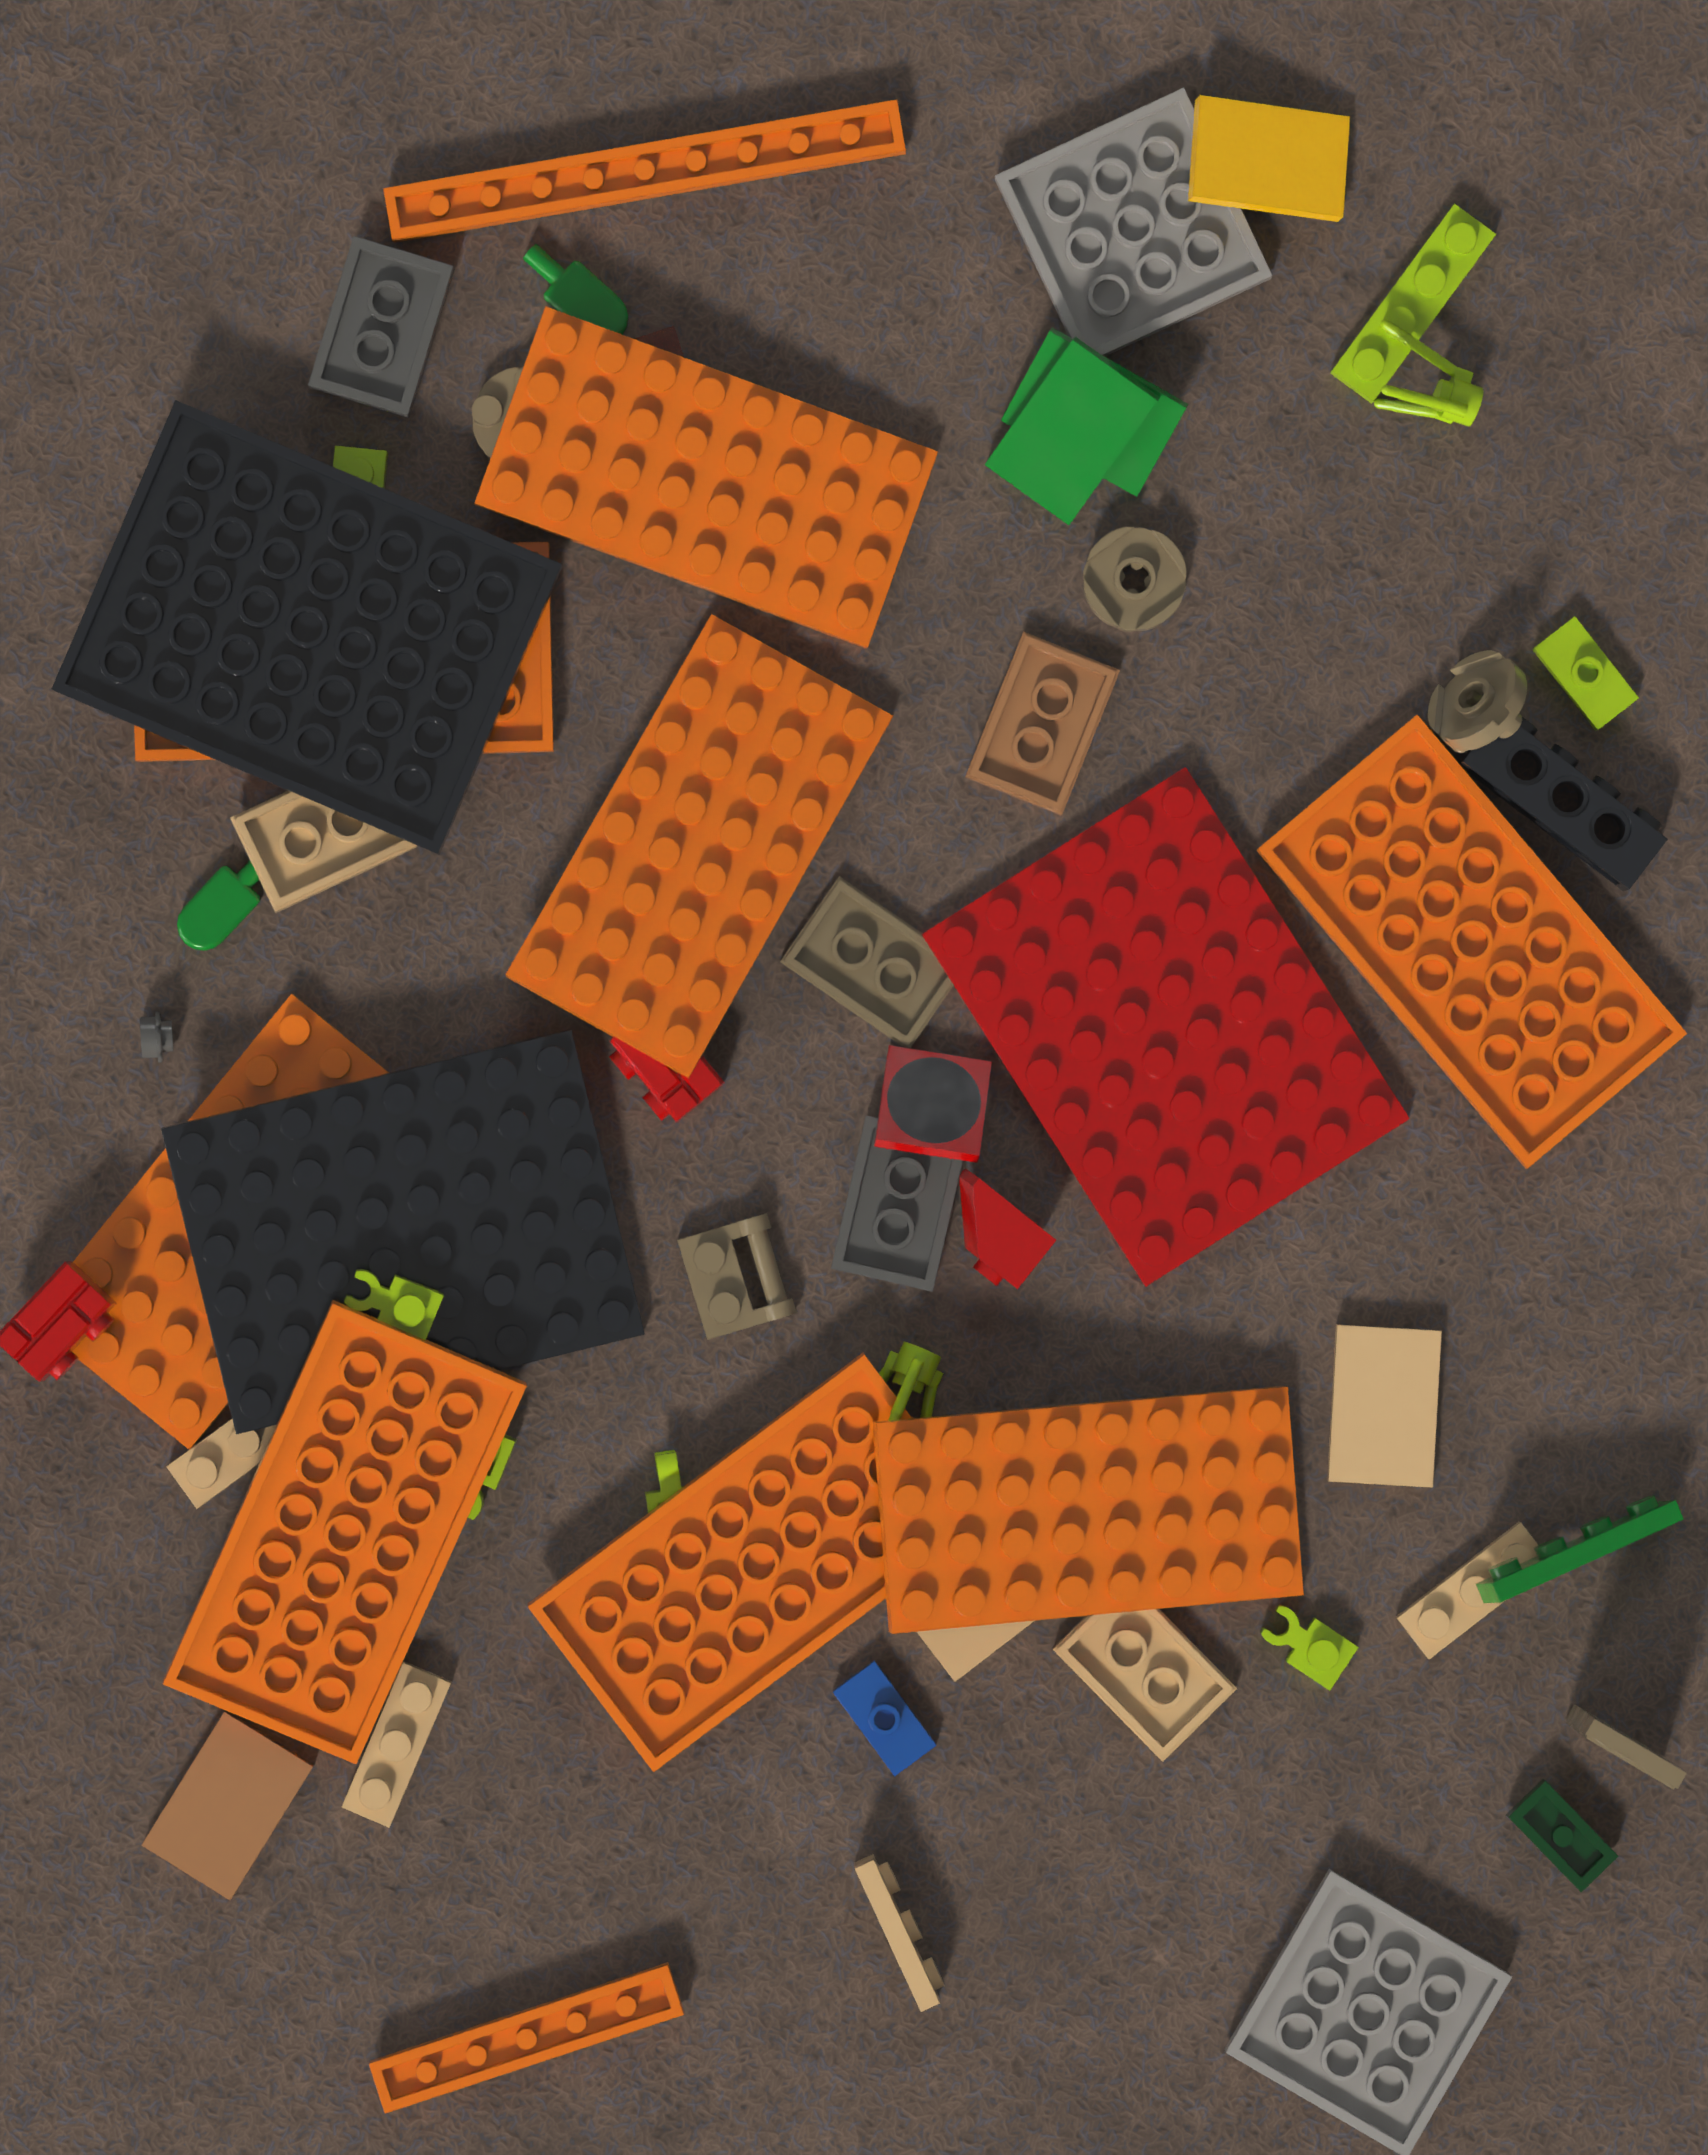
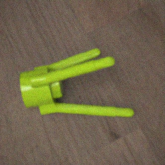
M1387 319L1382 320L1380 324L1382 329L1451 376V379L1449 381L1440 379L1433 396L1384 385L1381 389L1384 395L1403 401L1377 398L1374 401V406L1378 409L1434 418L1449 424L1456 422L1467 427L1471 426L1478 414L1484 392L1482 387L1471 384L1473 372L1455 366Z
M905 1341L899 1354L890 1351L885 1365L879 1374L887 1383L895 1372L892 1382L901 1386L888 1420H899L902 1417L912 1391L921 1394L924 1385L926 1387L920 1418L932 1417L936 1391L944 1374L937 1370L942 1357Z

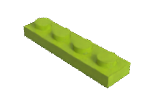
M1454 203L1330 374L1372 404L1380 394L1382 387L1389 382L1411 352L1409 347L1381 328V321L1387 319L1419 340L1491 243L1496 233Z

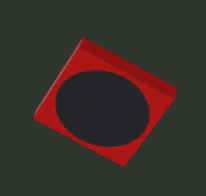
M889 1045L874 1147L978 1163L992 1061Z

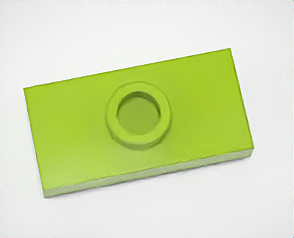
M1575 616L1532 649L1595 731L1599 730L1639 699Z

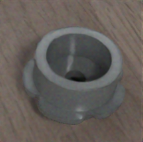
M155 1011V1016L140 1017L142 1059L158 1058V1063L163 1062V1052H173L172 1020L161 1021V1013L159 1011Z

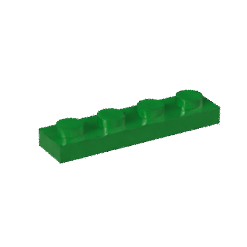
M1655 1495L1645 1497L1627 1505L1628 1515L1614 1522H1611L1609 1516H1605L1581 1526L1580 1530L1583 1536L1566 1543L1562 1536L1538 1545L1534 1548L1537 1556L1520 1564L1518 1558L1515 1557L1490 1567L1488 1571L1491 1577L1476 1584L1483 1603H1501L1684 1520L1676 1500L1657 1502Z

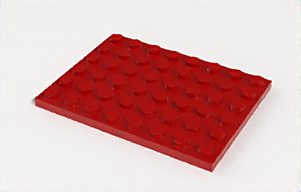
M1186 767L921 934L1145 1287L1410 1119Z

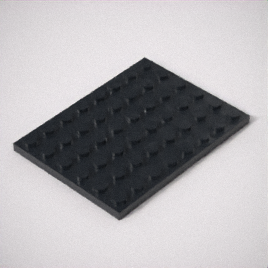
M175 400L52 686V690L440 855L563 566L561 563Z
M571 1029L161 1128L236 1435L278 1424L332 1300L346 1305L344 1303L346 1295L357 1299H364L370 1294V1285L366 1281L354 1277L357 1269L371 1271L379 1279L380 1285L387 1288L390 1287L392 1279L396 1274L444 1293L426 1340L496 1370L645 1335ZM372 1307L360 1312L377 1318L380 1310Z

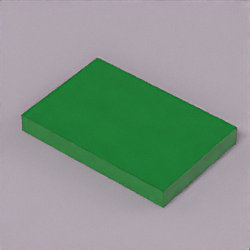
M1053 327L1050 329L1001 421L1010 426L1013 425L1068 347L1072 338ZM1111 361L1160 397L1103 477L1137 497L1189 404Z
M1075 336L989 457L985 466L1067 525H1070L1160 397Z

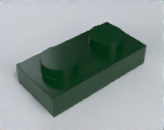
M1544 1779L1506 1814L1580 1892L1585 1890L1618 1857L1610 1846Z

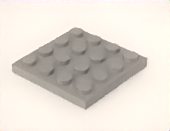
M1184 87L995 175L996 184L1068 336L1072 339L1076 336L1104 357L1266 282L1273 276L1241 208L1188 201L1194 108Z
M1328 1869L1224 2050L1225 2053L1396 2153L1410 2155L1512 1976L1335 1871Z

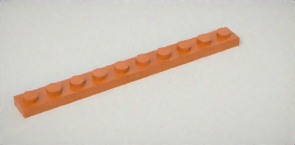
M896 99L383 188L391 237L393 243L905 155L906 148Z

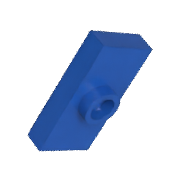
M875 1660L833 1690L834 1695L894 1777L937 1746L936 1742Z

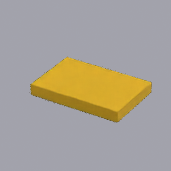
M1199 95L1195 100L1188 201L1339 222L1344 216L1350 116Z

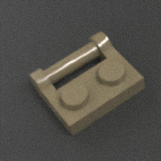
M767 1213L677 1240L707 1340L797 1313L793 1298H787L767 1232V1229L772 1228ZM743 1236L748 1238L768 1304L754 1310L732 1241Z

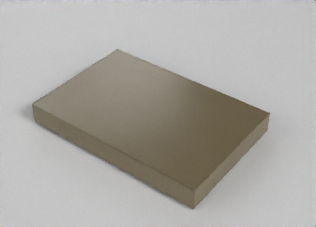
M840 876L780 961V963L903 1048L912 1047L954 986L920 931Z
M1575 1704L1565 1719L1567 1721L1566 1724L1586 1739L1673 1790L1674 1788H1679L1687 1774L1664 1756Z

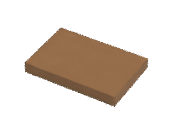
M1023 631L965 778L1062 816L1120 670Z
M224 1711L141 1846L223 1897L231 1900L310 1774L314 1764L232 1713Z

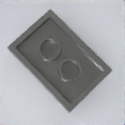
M353 236L309 379V388L409 418L454 274V266Z
M866 1116L831 1269L933 1292L963 1161L874 1147L878 1118Z

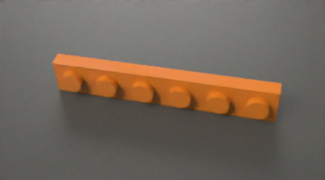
M667 1962L370 2060L369 2067L384 2113L386 2114L682 2016L685 2011L669 1963Z

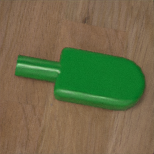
M538 244L529 249L523 260L551 284L544 293V300L553 309L619 334H624L629 320L626 305L580 261H573L564 269Z
M250 860L237 874L230 867L222 866L183 907L178 915L177 929L179 936L186 945L201 951L216 948L225 941L260 903L261 898L259 894L252 889L259 881V878Z

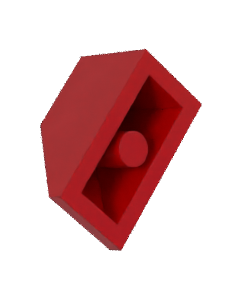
M965 1168L959 1175L965 1248L978 1258L973 1268L996 1286L1005 1279L1018 1289L1056 1242V1239L979 1177Z

